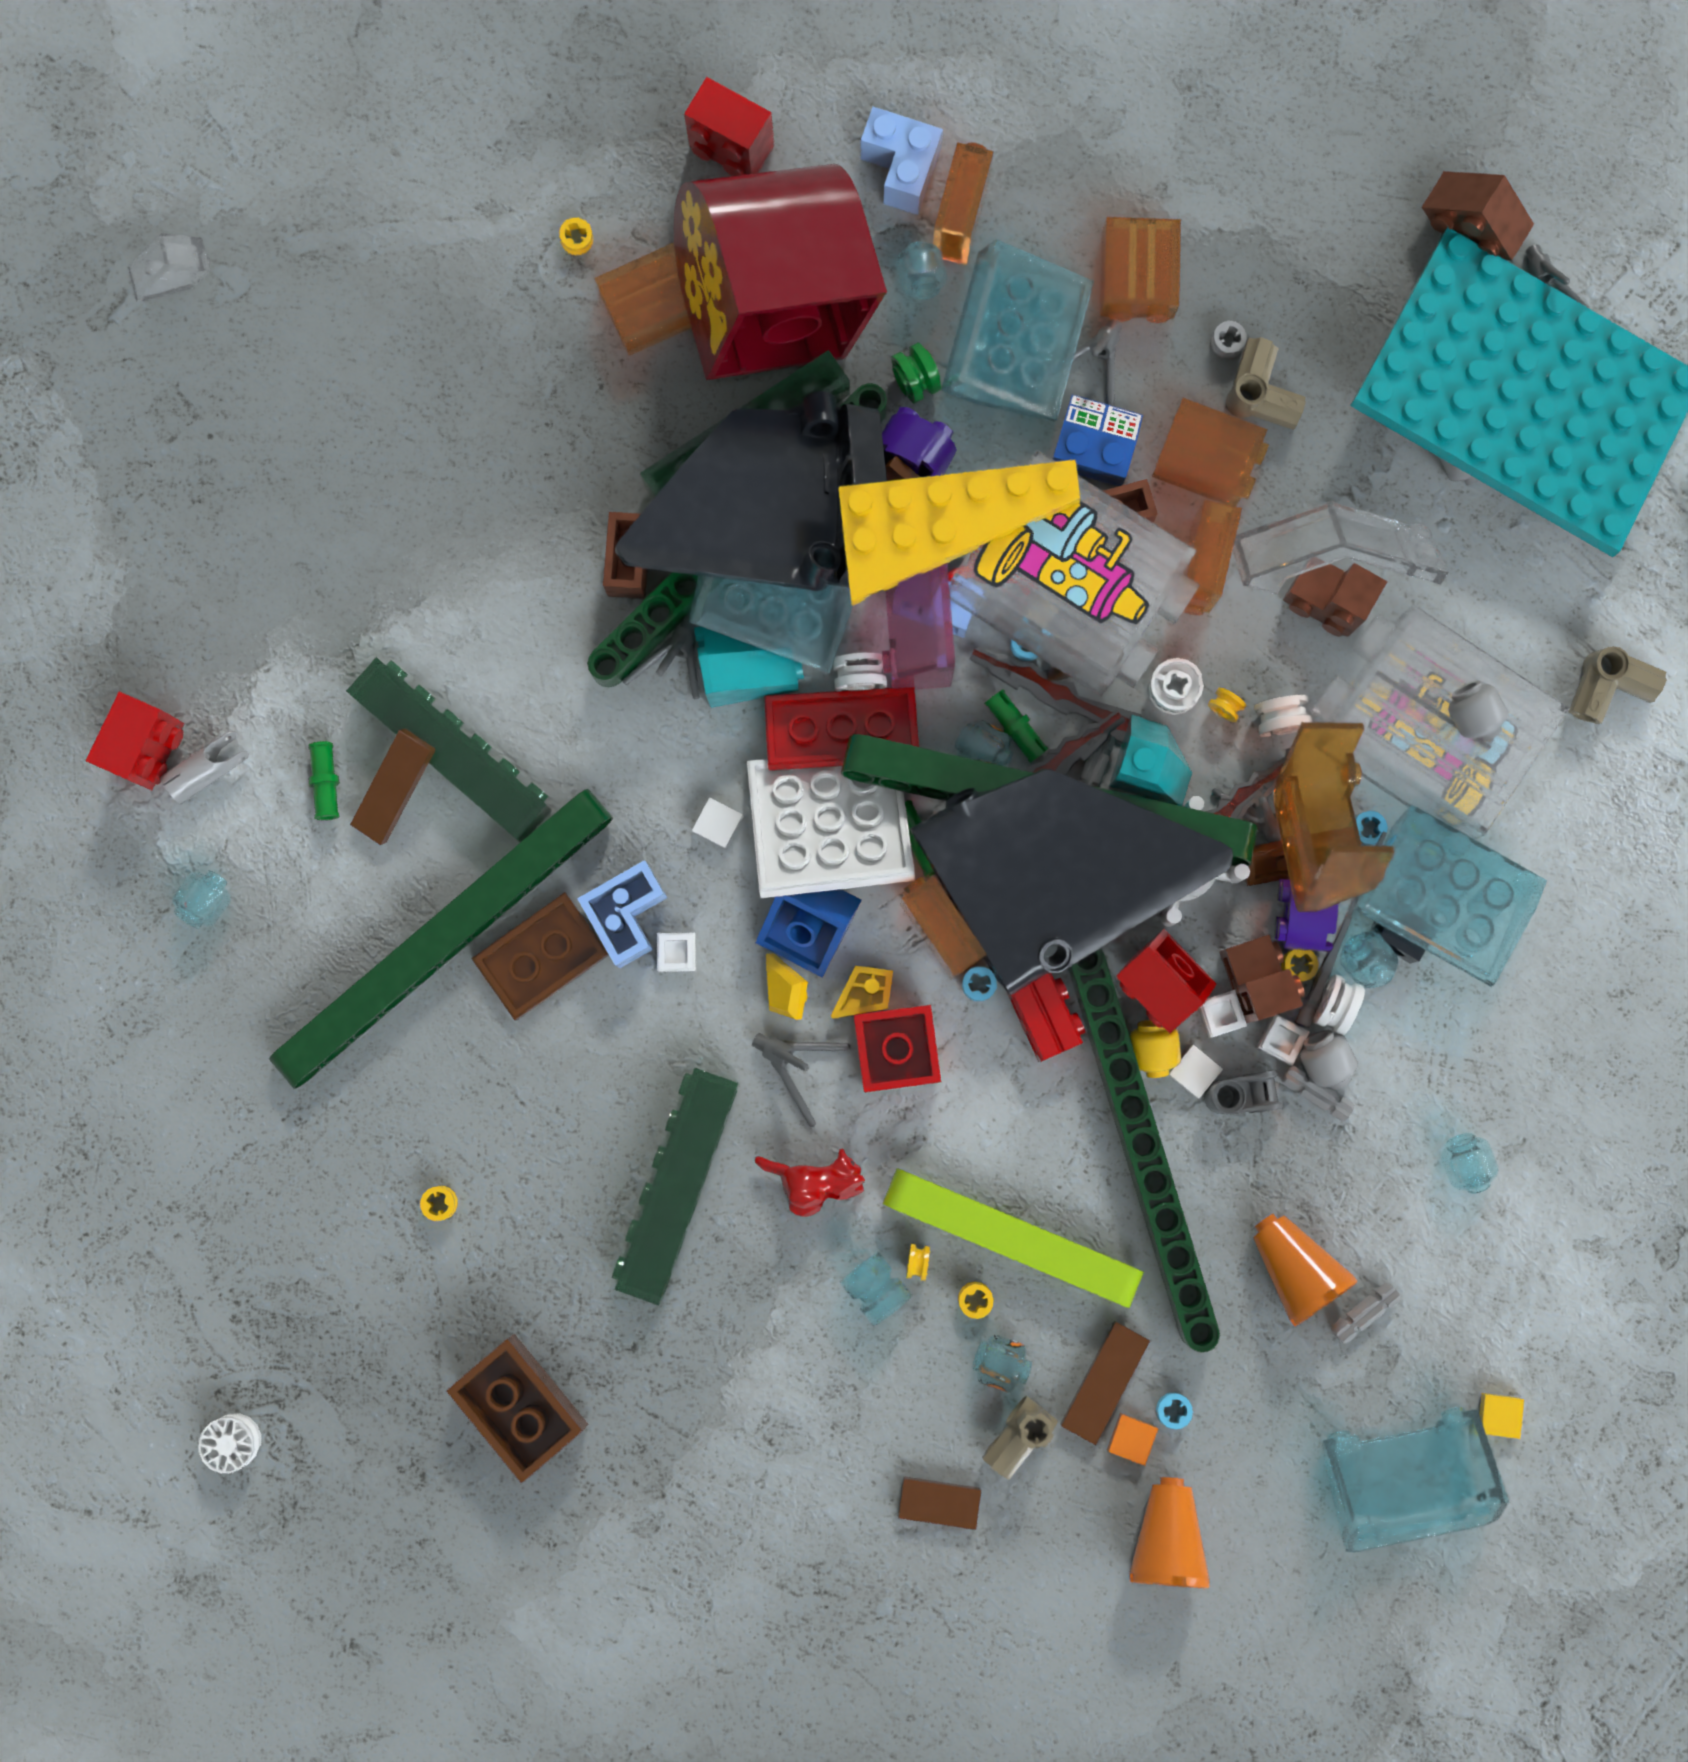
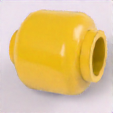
M1150 1019L1137 1023L1138 1028L1131 1031L1129 1037L1140 1071L1146 1072V1076L1149 1078L1168 1076L1169 1070L1175 1068L1181 1062L1178 1030L1175 1029L1169 1034L1164 1027H1157Z

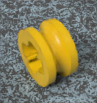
M570 218L561 225L559 237L561 245L567 253L582 255L591 248L593 235L588 222L581 218ZM578 229L580 235L586 234L587 236L586 238L581 237V243L574 244L572 238L566 239L567 236H572V230Z
M1219 687L1215 692L1217 698L1210 699L1208 707L1225 720L1236 722L1239 718L1237 712L1243 711L1247 705L1233 692Z
M1292 949L1283 956L1284 962L1281 963L1282 971L1290 969L1292 976L1298 975L1301 982L1310 980L1316 975L1319 961L1313 951ZM1304 956L1308 960V963L1304 965L1309 966L1307 973L1301 971L1295 974L1291 967L1295 966V964H1290L1292 957L1298 959Z
M436 1186L426 1190L420 1200V1208L423 1215L432 1221H442L450 1218L458 1207V1198L455 1192L446 1186ZM440 1193H443L446 1196L444 1203L448 1206L446 1212L439 1210L438 1214L432 1211L434 1204L430 1199L433 1194L435 1197H438Z
M910 1244L906 1272L907 1279L917 1275L921 1281H926L930 1246L918 1249L916 1244Z
M973 1281L965 1284L958 1294L960 1309L970 1318H983L993 1308V1295L989 1288L981 1282ZM976 1290L984 1292L981 1296L983 1299L987 1298L986 1304L984 1306L978 1305L976 1310L969 1309V1301L965 1302L967 1294L974 1295Z

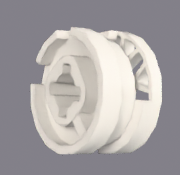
M864 652L835 657L833 659V670L838 674V678L834 679L835 691L875 689L876 685H879L880 689L886 688V676L882 674V668L885 667V655Z
M1174 658L1164 661L1158 665L1150 678L1148 691L1152 703L1163 713L1171 715L1186 713L1194 707L1202 695L1204 687L1202 674L1198 667L1189 660Z
M1291 695L1256 704L1254 706L1255 712L1264 713L1260 716L1259 736L1269 737L1271 736L1270 731L1273 734H1277V736L1298 732L1297 730L1300 729L1299 726L1301 725L1303 730L1312 727L1311 716L1307 715L1306 708L1301 706L1308 702V697L1306 695Z
M1334 974L1324 988L1319 1000L1318 1010L1313 1017V1023L1321 1027L1331 1026L1333 1032L1345 1035L1354 1023L1365 994L1364 986L1358 983L1350 985L1345 983L1344 977Z
M240 1413L228 1414L211 1422L203 1430L199 1439V1454L204 1464L209 1469L218 1473H232L248 1465L257 1456L256 1454L261 1446V1433L258 1425L250 1417ZM202 1447L207 1451L205 1454L202 1451ZM207 1455H208L209 1458L211 1459L210 1461H207V1460H206L205 1457H206ZM213 1462L216 1465V1468L213 1467L210 1463Z

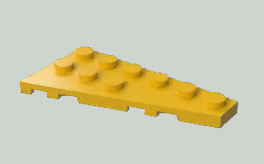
M1076 460L838 487L852 606L864 601L865 597L883 589L886 591L897 586L898 582L918 573H926L978 549L980 545L995 538L1000 539L1012 534L1013 530L1028 523L1038 522L1078 504L1080 501Z

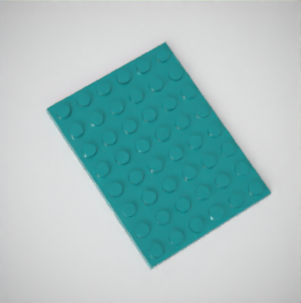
M1447 228L1437 243L1350 406L1613 558L1621 551L1688 413V365L1498 255L1496 257L1488 254L1477 247V243L1453 229Z

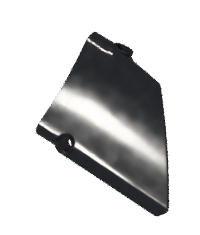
M825 391L812 392L805 396L802 404L787 410H733L687 459L626 531L615 547L616 554L624 564L632 567L808 589L811 591H822L828 585L850 588L838 487L887 481L879 410L851 404H843L841 407H837L835 396Z
M1042 769L992 790L977 792L976 788L973 787L964 789L946 801V808L935 813L910 828L989 969L1010 996L1049 972L1059 973L1066 970L1074 963L1228 871L1231 867L1233 856L1232 849L1220 841L1052 769ZM1058 944L1057 950L1052 956L1044 957V953L1049 946Z

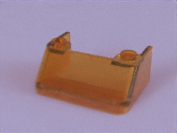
M1302 722L1276 781L1274 807L1295 906L1299 912H1318L1375 890L1379 882L1383 881L1385 871L1395 854L1394 846H1362L1350 796L1355 786H1358L1361 781V766L1358 762H1355L1353 752L1364 731L1363 723Z

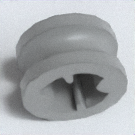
M1235 321L1222 322L1216 327L1211 338L1212 351L1222 359L1235 358L1240 354L1246 343L1247 334L1245 329ZM1226 333H1231L1234 335L1232 340H1237L1238 342H1233L1231 347H1226L1223 345L1225 340H1220L1219 338H1224Z

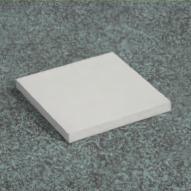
M768 759L747 761L760 898L915 881L904 793L902 791L850 780L841 775L842 766L769 771Z

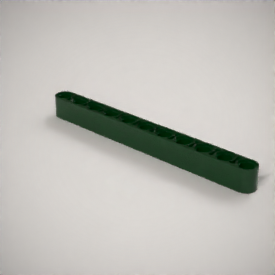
M867 383L858 387L839 406L841 407L843 404L860 406L865 400H874L880 405L877 409L879 410L882 423L886 416L887 397L882 387L877 384ZM672 572L592 651L588 657L587 665L594 680L599 685L608 688L621 683L682 622L684 616H688L724 578ZM683 581H692L696 584V589L690 595H680L676 592L678 585ZM665 607L670 611L667 619L661 622H655L650 619L654 609ZM632 633L642 635L643 640L638 647L631 649L624 646V640L628 635ZM609 659L616 662V667L611 674L600 675L597 673L598 665L602 661Z
M862 734L849 736L841 769V775L850 780L947 801L956 793L967 788H976L977 792L992 790L1032 774V772ZM1095 787L1224 843L1233 851L1231 866L1239 864L1251 865L1258 826L1245 820Z
M585 789L577 794L280 1046L270 1056L269 1060L293 1089L305 1084L598 835L613 820L612 815L589 789Z
M1099 948L1093 952L1095 963L1091 969H1082L1077 963H1074L1068 967V971L1179 1335L1182 1341L1194 1351L1208 1352L1214 1349L1219 1342V1327L1106 958L1102 949ZM1091 986H1099L1106 993L1105 1003L1100 1007L1093 1006L1087 999V991ZM1104 1022L1113 1024L1117 1030L1116 1040L1111 1044L1104 1043L1098 1036V1029ZM1115 1059L1123 1060L1128 1066V1075L1122 1081L1115 1080L1110 1074V1064ZM1128 1096L1136 1098L1140 1105L1139 1113L1133 1118L1126 1117L1121 1111V1103ZM1140 1133L1146 1134L1151 1140L1150 1150L1144 1155H1138L1132 1146L1133 1139ZM1157 1171L1162 1177V1186L1158 1191L1150 1193L1144 1186V1178L1147 1173ZM1168 1208L1174 1216L1173 1224L1166 1230H1160L1155 1222L1156 1214L1160 1210ZM1180 1246L1185 1252V1260L1182 1265L1171 1267L1167 1262V1254L1171 1248ZM1192 1284L1197 1291L1196 1299L1189 1305H1183L1179 1301V1291L1183 1286ZM1197 1323H1206L1208 1327L1206 1339L1198 1343L1193 1342L1190 1337L1191 1328Z

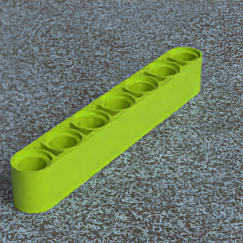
M896 1168L882 1202L883 1205L1127 1308H1130L1144 1273V1271L899 1168Z

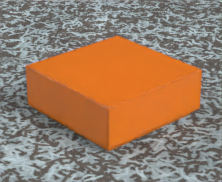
M1120 1413L1107 1451L1145 1466L1158 1428Z

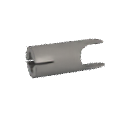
M230 731L223 734L160 776L162 784L177 803H184L249 757L248 751H241L226 761L217 762L220 750L236 738V732Z

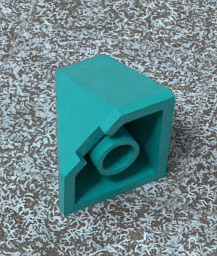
M702 626L694 628L696 641H698L699 646L697 651L705 693L711 708L760 699L766 695H781L799 691L797 680L804 679L801 658H793L791 647Z
M1131 714L1109 787L1147 799L1182 806L1193 772L1167 725Z

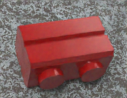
M1048 973L1010 996L1008 994L1038 1062L1045 1061L1083 1043L1080 1035L1086 1033L1085 1028L1076 1012L1071 1015L1064 1000L1070 997L1060 977L1054 980L1052 973Z

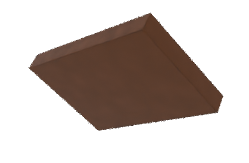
M564 892L471 959L512 1018L517 1021L605 959L609 954L570 897Z

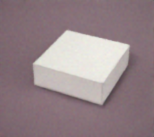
M709 797L692 832L727 849L743 818V814Z
M657 933V971L695 972L696 933Z
M1235 990L1207 998L1205 1003L1199 1008L1208 1038L1247 1026Z
M1274 1015L1271 1017L1256 1048L1289 1066H1293L1309 1031L1279 1015Z
M1191 1045L1181 1057L1180 1064L1169 1071V1076L1196 1099H1199L1223 1069L1195 1045Z

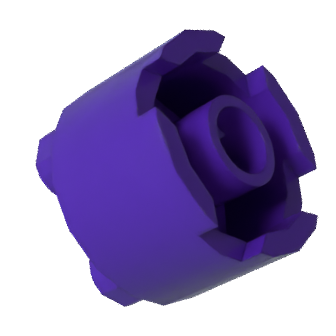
M900 407L898 412L891 416L882 432L885 463L896 456L920 477L944 475L957 451L954 442L951 440L953 431L942 422L935 421L932 424L920 418L914 410L908 407Z
M1289 872L1287 879H1279L1277 900L1284 902L1283 917H1276L1274 939L1282 941L1283 948L1323 952L1332 951L1333 943L1326 940L1327 934H1336L1339 895L1331 894V885L1338 884L1337 875Z

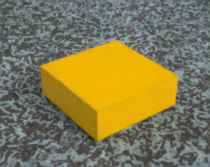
M1481 1393L1478 1432L1486 1435L1521 1439L1524 1399Z

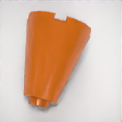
M1273 1213L1255 1226L1259 1233L1253 1239L1286 1314L1295 1327L1310 1318L1324 1306L1330 1304L1358 1282L1351 1272L1285 1215L1277 1219Z
M1160 1477V1484L1152 1485L1129 1573L1130 1582L1187 1588H1209L1210 1579L1193 1491L1191 1487L1184 1486V1479Z

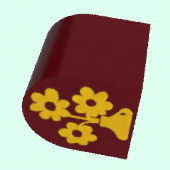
M833 163L689 181L683 183L680 187L674 209L676 266L683 299L706 380L846 359L887 293L857 189L846 170L840 165Z

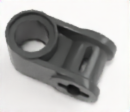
M1277 1070L1212 1082L1204 1093L1206 1106L1216 1114L1256 1113L1283 1109L1282 1102L1278 1101L1274 1079L1278 1076ZM1223 1086L1229 1088L1233 1094V1101L1227 1108L1222 1107L1217 1099V1094Z

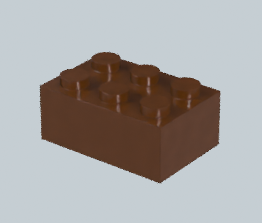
M515 1334L506 1339L446 1390L521 1484L588 1426L586 1420Z

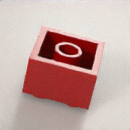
M706 76L684 113L691 151L704 161L712 159L721 164L723 169L731 176L758 173L774 147L772 112Z
M119 691L85 761L153 791L155 784L158 785L161 782L160 776L167 771V764L165 763L171 751L176 750L182 741L184 734L182 728L185 723L161 709Z
M1165 929L1161 930L1141 948L1116 975L1120 980L1119 985L1123 992L1131 999H1137L1147 1009L1146 1014L1151 1022L1159 1028L1164 1027L1169 1034L1205 1003L1217 985Z
M931 1005L854 1015L864 1093L941 1083Z

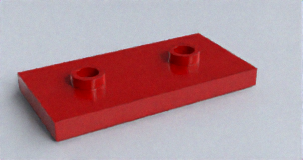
M915 686L764 696L769 771L842 766L848 738L853 734H862L919 747Z

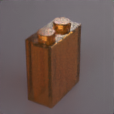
M957 142L934 226L932 257L964 265L968 264L989 185L994 151L987 150L981 144L974 142L967 144Z
M1106 217L1102 231L1100 317H1110V320L1118 319L1121 322L1129 321L1132 318H1147V321L1152 323H1163L1169 319H1174L1179 308L1181 219Z
M674 242L594 278L598 292L629 356L691 328L677 272Z
M1183 398L1152 477L1235 508L1241 498L1248 499L1256 478L1250 475L1254 464H1262L1269 444L1263 442L1268 429Z
M1205 499L1192 521L1173 605L1182 607L1181 611L1196 616H1201L1204 612L1210 613L1221 598L1242 508Z
M921 876L903 889L904 897L901 898L900 906L950 980L968 970L987 955L935 877L925 881L923 876Z

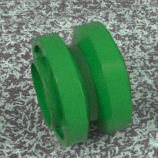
M919 342L909 347V356H905L902 352L891 356L892 372L902 393L913 404L923 400L924 390L934 394L942 389L940 374L935 361Z

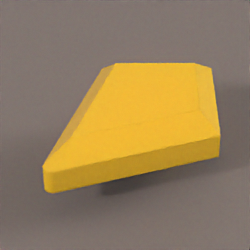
M767 953L765 957L769 1011L795 1020H802L804 1004L808 998V982L777 955Z
M855 965L833 1009L831 1018L836 1019L888 1009L893 971Z

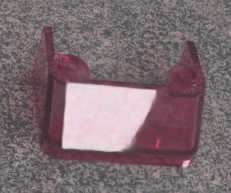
M945 563L926 573H918L898 582L897 586L885 591L889 650L882 651L883 673H891V689L915 687V690L951 687L955 669V651L948 566Z

